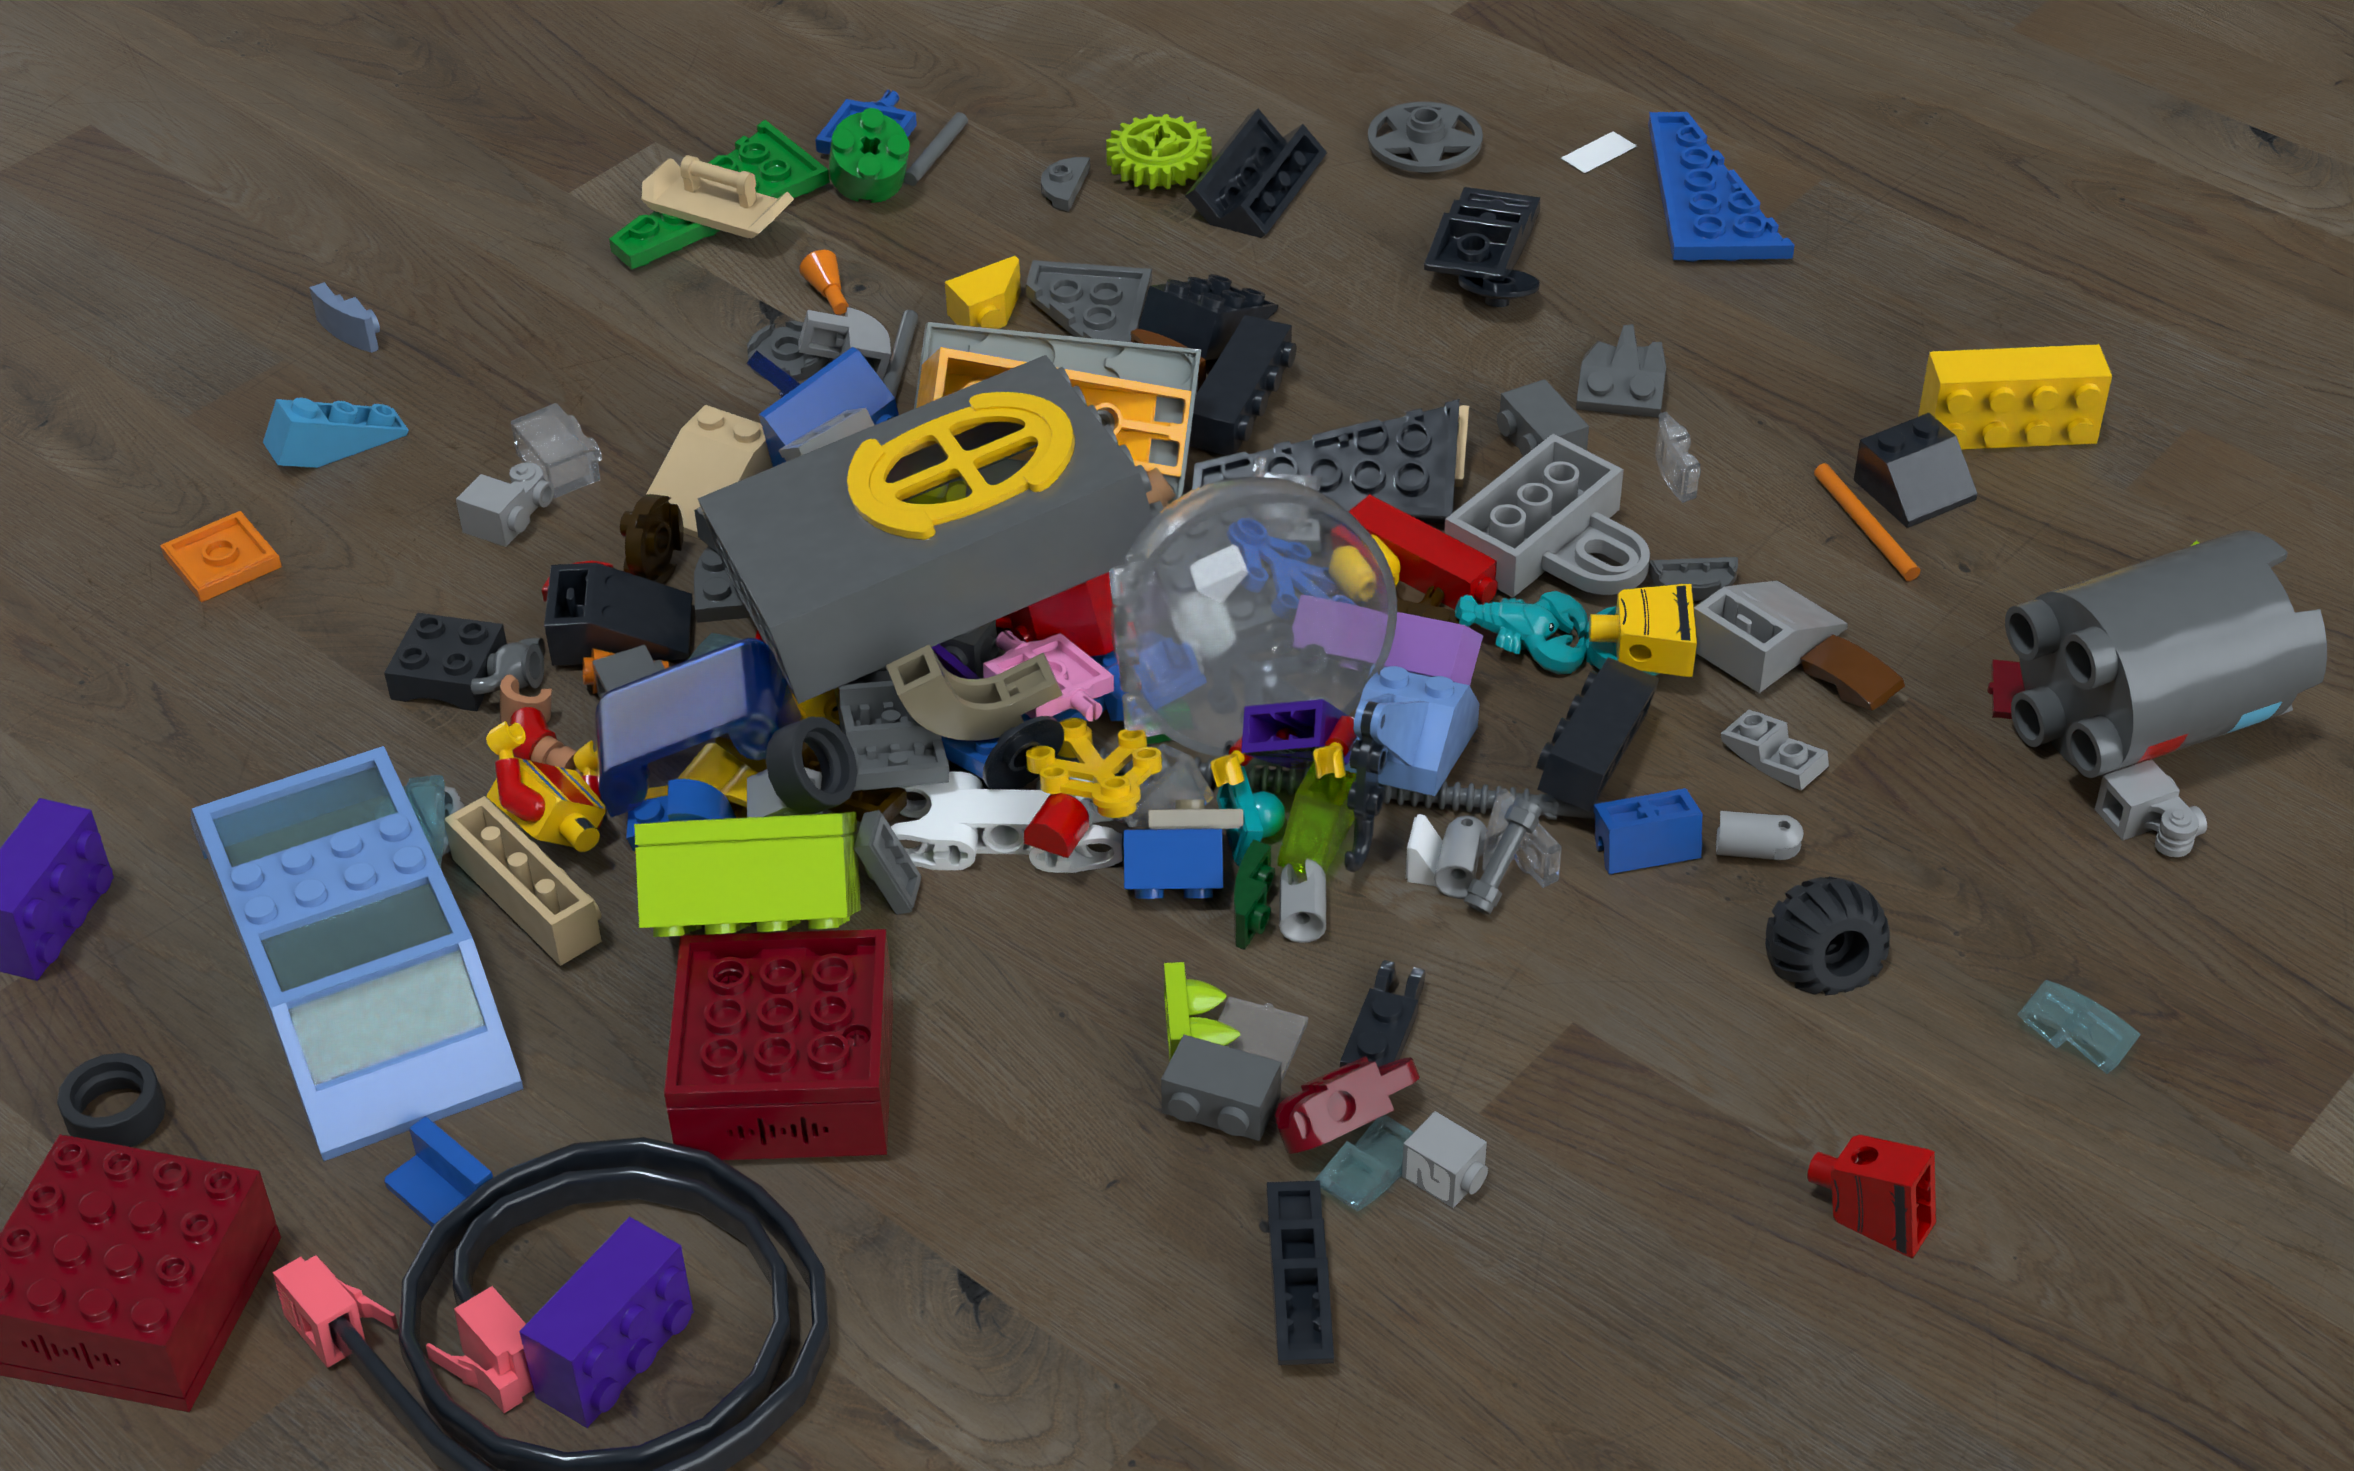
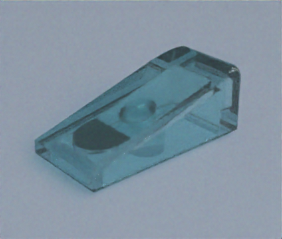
M442 775L409 778L406 795L441 868L445 837L444 777Z

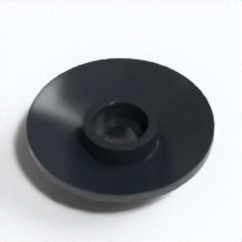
M1512 270L1503 282L1459 275L1458 281L1461 287L1471 293L1485 297V303L1494 307H1506L1509 305L1510 299L1534 294L1540 287V281L1536 277L1517 270Z
M1040 716L1005 731L986 759L983 767L984 783L989 789L1017 790L1035 780L1040 774L1028 771L1026 751L1036 746H1049L1055 750L1056 758L1064 741L1062 725L1053 717Z

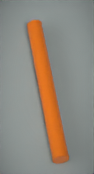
M1826 463L1819 465L1814 471L1815 477L1906 581L1916 579L1920 574V568L1832 468Z

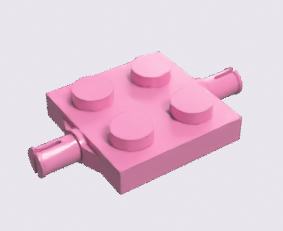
M1005 630V634L1003 631L998 634L996 645L1006 653L983 663V678L1000 674L1044 652L1062 691V696L1026 712L1030 718L1040 716L1053 717L1068 709H1076L1088 721H1093V718L1097 720L1101 716L1102 705L1093 699L1114 691L1113 674L1061 633L1032 642L1019 640L1009 630Z

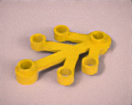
M1068 718L1059 722L1064 729V741L1058 753L1059 756L1065 758H1077L1080 763L1055 759V750L1049 746H1036L1026 751L1027 769L1031 773L1040 774V785L1043 792L1091 798L1097 806L1098 813L1108 818H1121L1133 814L1137 809L1136 803L1141 798L1139 786L1149 776L1162 770L1161 751L1154 747H1147L1145 730L1140 728L1121 730L1118 733V747L1103 760L1093 746L1091 728L1087 726L1085 720L1080 718ZM1133 759V768L1123 776H1115ZM1069 777L1094 781V783L1069 779Z

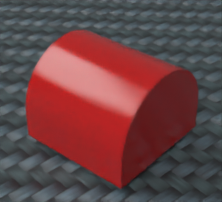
M1050 794L1025 828L1024 844L1069 858L1090 827L1087 809L1078 799L1069 794Z

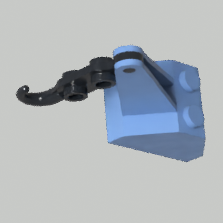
M1378 666L1365 685L1354 718V733L1358 736V739L1350 751V761L1345 765V776L1356 778V781L1351 785L1347 800V808L1354 811L1355 816L1352 851H1347L1344 856V865L1347 871H1358L1369 853L1374 833V816L1379 815L1385 795L1384 788L1379 787L1378 783L1436 796L1478 728L1480 703L1469 685L1453 682L1450 678L1444 676L1429 677L1410 673L1406 669L1397 666Z

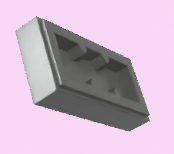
M880 810L864 813L854 849L864 863L869 878L876 882L896 915L912 912L922 876Z

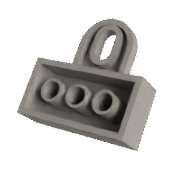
M1555 434L1550 435L1445 519V534L1497 560V589L1513 598L1545 571L1583 591L1601 595L1618 594L1624 589L1636 588L1646 578L1649 568L1650 551L1645 540L1633 530L1610 519L1611 516L1620 510L1624 469ZM1589 554H1604L1623 564V566L1608 565Z

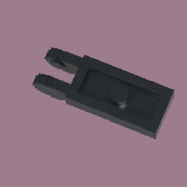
M1382 961L1376 975L1374 989L1370 988L1341 1057L1340 1067L1367 1056L1369 1062L1375 1061L1377 1067L1400 1060L1418 1014V1001L1423 990L1426 975L1424 969L1413 968L1407 979L1404 996L1389 993L1396 976L1395 962Z

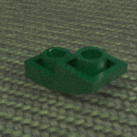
M1254 839L1240 863L1234 888L1236 947L1243 950L1246 949L1256 933L1262 934L1268 925L1271 907L1267 905V893L1271 889L1275 877V868L1271 867V845Z

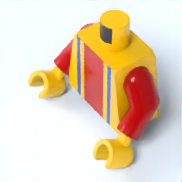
M504 721L491 729L486 737L487 744L495 754L499 755V760L495 761L497 778L486 797L537 840L574 847L579 852H586L595 847L600 838L598 829L606 813V807L601 802L602 778L598 777V770L612 759L609 746L603 745L594 752V744L590 740L574 754V764L583 773V776H580L575 770L514 757L512 750L523 744L526 739L525 731L519 723L508 726V723Z

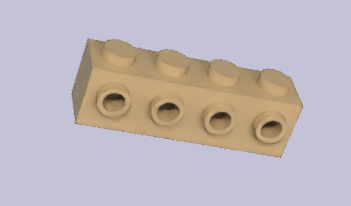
M485 796L443 819L453 860L560 966L602 942L598 920L601 919V912L594 899L589 894H586L562 868L558 867L541 851L535 842L531 841L514 825L508 816L504 815Z

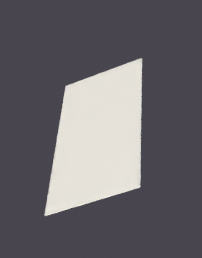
M1613 131L1561 157V159L1586 173L1637 146Z

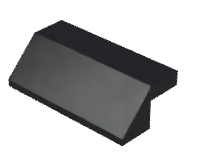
M1258 108L1246 117L1185 197L1210 225L1262 238L1269 232L1327 154V151L1304 124L1282 137Z

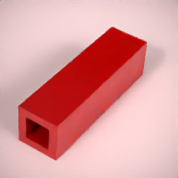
M1370 494L1342 516V543L1351 537L1363 534L1377 536L1399 559L1401 566L1399 581L1426 594L1427 589L1431 586H1434V591L1439 587L1445 594V598L1441 603L1455 610L1460 597H1464V595L1473 596L1478 605L1489 603L1495 596L1498 588V582L1496 581L1497 560Z

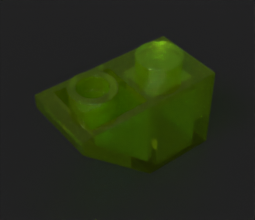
M1313 761L1295 794L1277 866L1285 868L1290 863L1295 871L1306 874L1305 861L1308 858L1316 861L1326 874L1355 820L1354 811L1347 808V800L1351 785L1356 781V773L1346 771L1345 776L1341 778H1335L1334 773H1329L1317 779Z

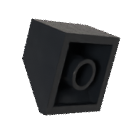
M1930 413L1863 438L1859 442L1853 480L1906 528L1977 499L1978 493L1957 436Z

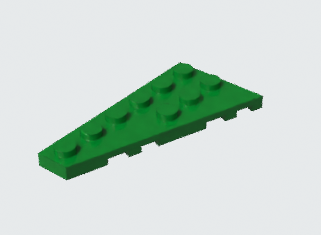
M763 120L757 125V133L752 137L742 136L735 142V150L728 155H718L708 162L709 164L737 172L746 171L753 173L756 179V193L777 199L786 192L793 198H796L830 183L829 169L767 120ZM654 211L650 215H639L609 238L611 252L633 270L637 267L645 266L651 261L671 252L679 251L683 247L705 237L713 236L721 230Z

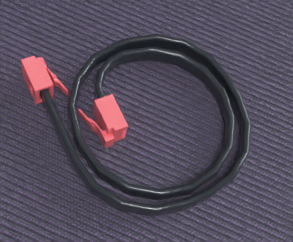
M646 1137L573 1143L509 1168L493 1177L432 1226L402 1279L399 1345L402 1358L429 1413L446 1432L498 1470L725 1471L753 1453L806 1402L830 1347L825 1268L795 1219L761 1185L708 1151ZM641 1199L700 1213L746 1244L771 1285L773 1324L750 1374L703 1418L638 1446L563 1452L502 1437L453 1401L438 1383L420 1347L422 1301L449 1252L457 1246L453 1262V1292L457 1305L454 1311L462 1351L465 1355L451 1356L428 1343L426 1345L428 1359L461 1378L464 1384L477 1388L488 1395L504 1414L523 1402L522 1397L534 1390L519 1333L526 1323L493 1286L475 1295L473 1291V1274L486 1250L509 1230L573 1204ZM764 1228L784 1247L810 1289L812 1327L789 1378L769 1396L770 1389L791 1344L787 1266ZM317 1255L306 1261L299 1257L273 1272L285 1318L327 1368L346 1357L434 1463L443 1470L494 1471L442 1432L365 1341L360 1318L373 1317L396 1330L398 1324L396 1315L363 1295L362 1290L340 1281Z

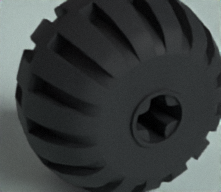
M1819 877L1794 886L1785 893L1787 898L1783 902L1778 900L1772 909V913L1775 916L1768 918L1765 945L1768 959L1775 973L1780 978L1795 982L1796 989L1815 995L1823 991L1825 996L1836 995L1838 992L1846 993L1853 991L1854 988L1859 986L1861 988L1870 983L1868 979L1872 975L1877 977L1883 968L1881 960H1886L1888 956L1890 930L1884 910L1867 889L1860 884L1843 878Z

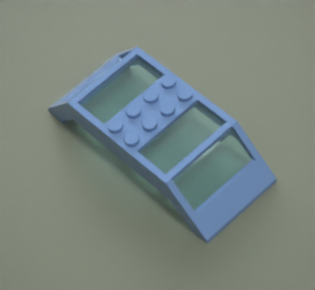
M384 746L191 809L190 822L204 859L208 858L274 1025L323 1162L409 1131L412 1125L425 1116L434 1122L524 1089L473 937Z

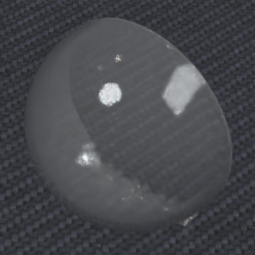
M1258 476L1236 477L1212 482L1187 492L1168 504L1149 521L1133 542L1127 555H1125L1122 565L1109 569L1112 596L1110 611L1111 638L1114 655L1119 667L1121 690L1129 692L1122 696L1125 729L1130 731L1142 729L1147 737L1165 734L1185 747L1213 756L1222 757L1225 743L1228 740H1237L1243 735L1244 706L1324 699L1349 715L1359 705L1363 689L1369 679L1380 675V671L1384 668L1395 636L1397 622L1395 583L1385 555L1375 539L1348 510L1332 498L1315 489L1290 480Z

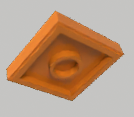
M241 511L160 545L164 558L201 603L282 567L279 555Z

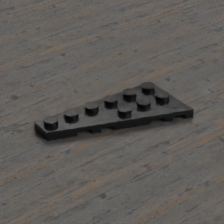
M1460 399L1445 402L1444 407L1424 412L1422 408L1408 411L1406 416L1383 422L1375 419L1314 434L1312 439L1290 444V441L1273 444V449L1252 454L1241 452L1194 464L1191 503L1242 488L1258 514L1285 515L1287 503H1330L1331 518H1342L1343 515L1370 494L1424 523L1445 524V519L1453 513Z

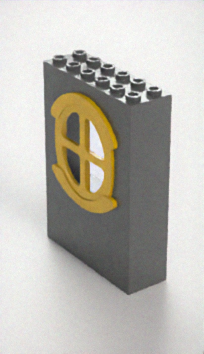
M1047 355L697 498L724 569L798 704L884 668L887 664L929 644L931 647L1162 549L1157 531L1163 529V525L1156 507L1153 503L1149 504L1146 493L1152 491V486L1144 467L1141 464L1135 467L1125 444L1118 445L1109 424L1103 426L1095 406L1090 405L1087 407L1086 400L1079 386L1072 387L1063 367L1057 369ZM1037 447L1034 455L1025 466L999 484H988L979 472V470ZM960 478L964 480L972 492L966 498L945 503L912 504L905 502Z

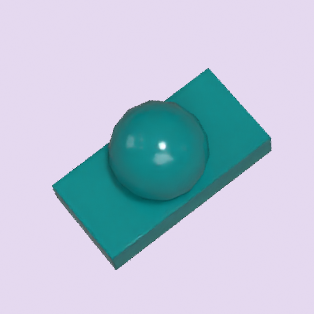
M1241 766L1245 780L1236 785H1230L1229 783L1219 787L1216 797L1219 809H1243V826L1225 829L1237 866H1240L1253 839L1261 842L1263 838L1274 836L1285 823V807L1282 802L1272 793L1265 791L1252 793L1244 766Z

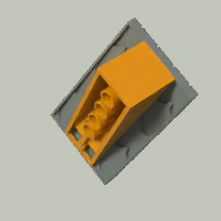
M933 322L925 324L914 409L1047 355L1057 369L1060 367L1065 369L1072 387L1079 386L1086 400L1087 407L1090 405L1095 406L1103 426L1107 424L1111 426L1118 445L1125 444L1135 467L1141 464L1147 473L1155 467L1159 469L1176 494L1174 498L1168 501L1170 506L1165 510L1168 511L1181 507L1201 349ZM1037 447L979 470V472L988 484H999L1025 466L1034 455ZM968 486L966 488V497L972 494Z

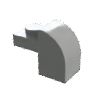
M847 307L845 316L807 310L798 341L799 353L836 359L851 347H855L883 381L891 356L889 334L879 321L862 311Z

